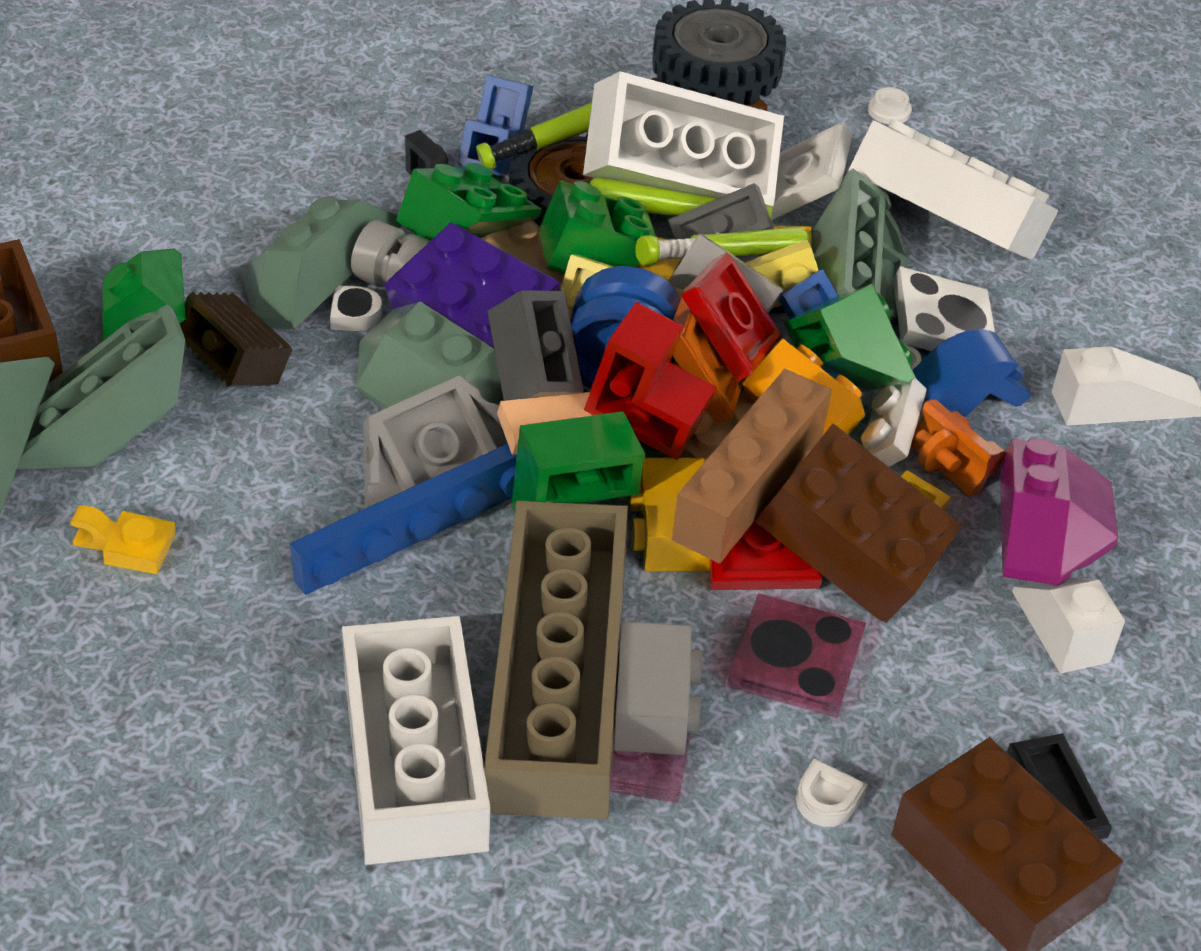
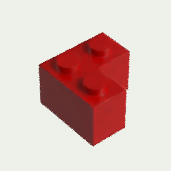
M636 301L608 341L584 411L591 415L624 411L638 440L678 460L702 422L716 386L670 362L684 326Z

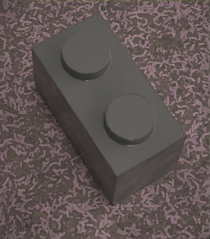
M521 290L487 311L504 401L584 392L564 291Z

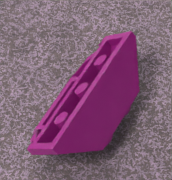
M1033 438L1028 441L1012 439L1000 465L1002 575L1007 578L1059 586L1070 578L1071 572L1087 567L1116 547L1119 537L1112 482L1066 447L1057 446L1053 442L1041 438Z

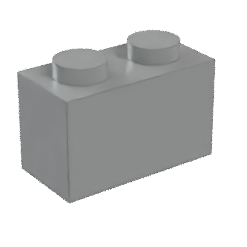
M622 621L614 751L685 755L687 731L699 732L701 696H690V685H700L702 670V650L691 649L692 626Z

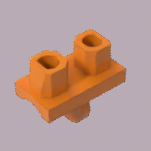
M936 399L925 402L922 408L921 420L916 426L910 446L919 453L918 463L927 472L940 471L969 497L980 493L987 478L996 474L1005 450L993 440L987 442L973 431L969 426V420L958 411H949Z

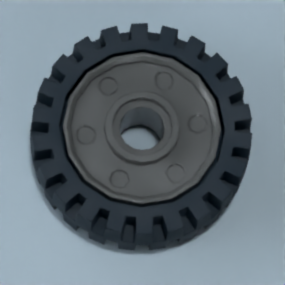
M696 0L687 1L686 8L681 4L674 6L672 12L666 11L662 15V20L659 19L656 24L653 42L654 74H657V80L661 83L742 105L744 98L750 103L759 101L760 95L767 97L771 94L772 88L776 89L779 85L785 59L786 35H783V28L781 25H776V19L771 15L764 17V11L757 7L748 11L749 4L739 2L737 6H731V0H722L721 4H715L714 0H704L703 5H700Z

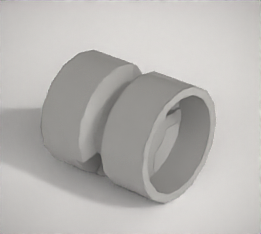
M373 220L366 225L356 240L351 257V272L355 278L378 287H384V283L428 244L430 240L412 233L406 235L404 230L379 220Z

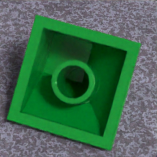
M175 248L141 251L126 263L115 265L108 272L106 277L103 278L101 293L102 342L128 321L149 312H156L160 307L167 304L174 310L179 324L186 319L182 255Z

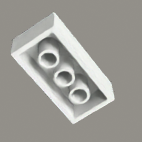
M619 71L594 84L583 175L593 178L604 177L675 191L711 196L716 199L755 183L760 187L765 204L772 207L774 206L784 116Z
M891 119L888 127L877 121H872L848 169L850 171L853 168L874 184L1030 260L1035 257L1059 211L1046 204L1049 194L1013 176L1008 184H1005L1009 175L973 157L970 158L966 165L969 156L934 138H929L894 119Z
M460 616L342 626L344 674L365 865L489 852L490 803Z

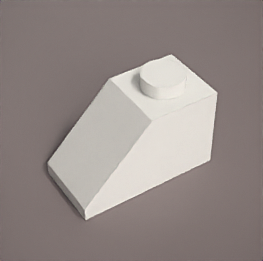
M1070 577L1059 586L1033 582L1013 587L1012 593L1060 674L1111 662L1125 620L1099 579Z

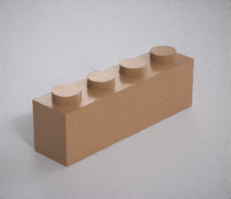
M784 368L677 494L672 541L720 564L823 436L832 389Z

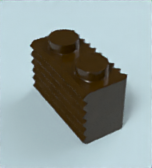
M192 292L187 296L185 301L186 319L180 323V327L185 337L186 348H191L192 354H197L198 359H203V365H208L209 370H214L215 376H220L221 381H226V387L271 386L279 384L292 352L291 346L233 292L229 295L225 292L221 295L218 292L213 295L210 292L205 295L202 292L197 295Z

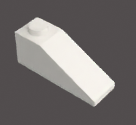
M1114 347L1063 350L1052 393L1066 426L1201 417V391L1192 376Z

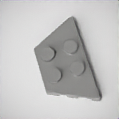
M458 375L368 416L363 421L365 508L508 444L497 415L499 406L484 400L478 389Z

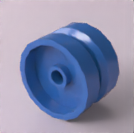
M618 266L602 269L585 280L577 292L572 309V318L570 319L581 380L585 387L592 388L609 339L636 301L673 320L681 296L666 279L646 269ZM672 355L670 362L675 365L676 360Z

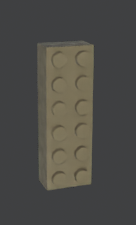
M516 501L484 766L490 814L609 820L627 552L628 506Z

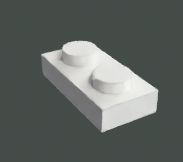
M916 378L907 383L899 384L896 387L887 386L876 395L871 405L873 410L868 426L861 436V446L888 467L908 457L927 391Z

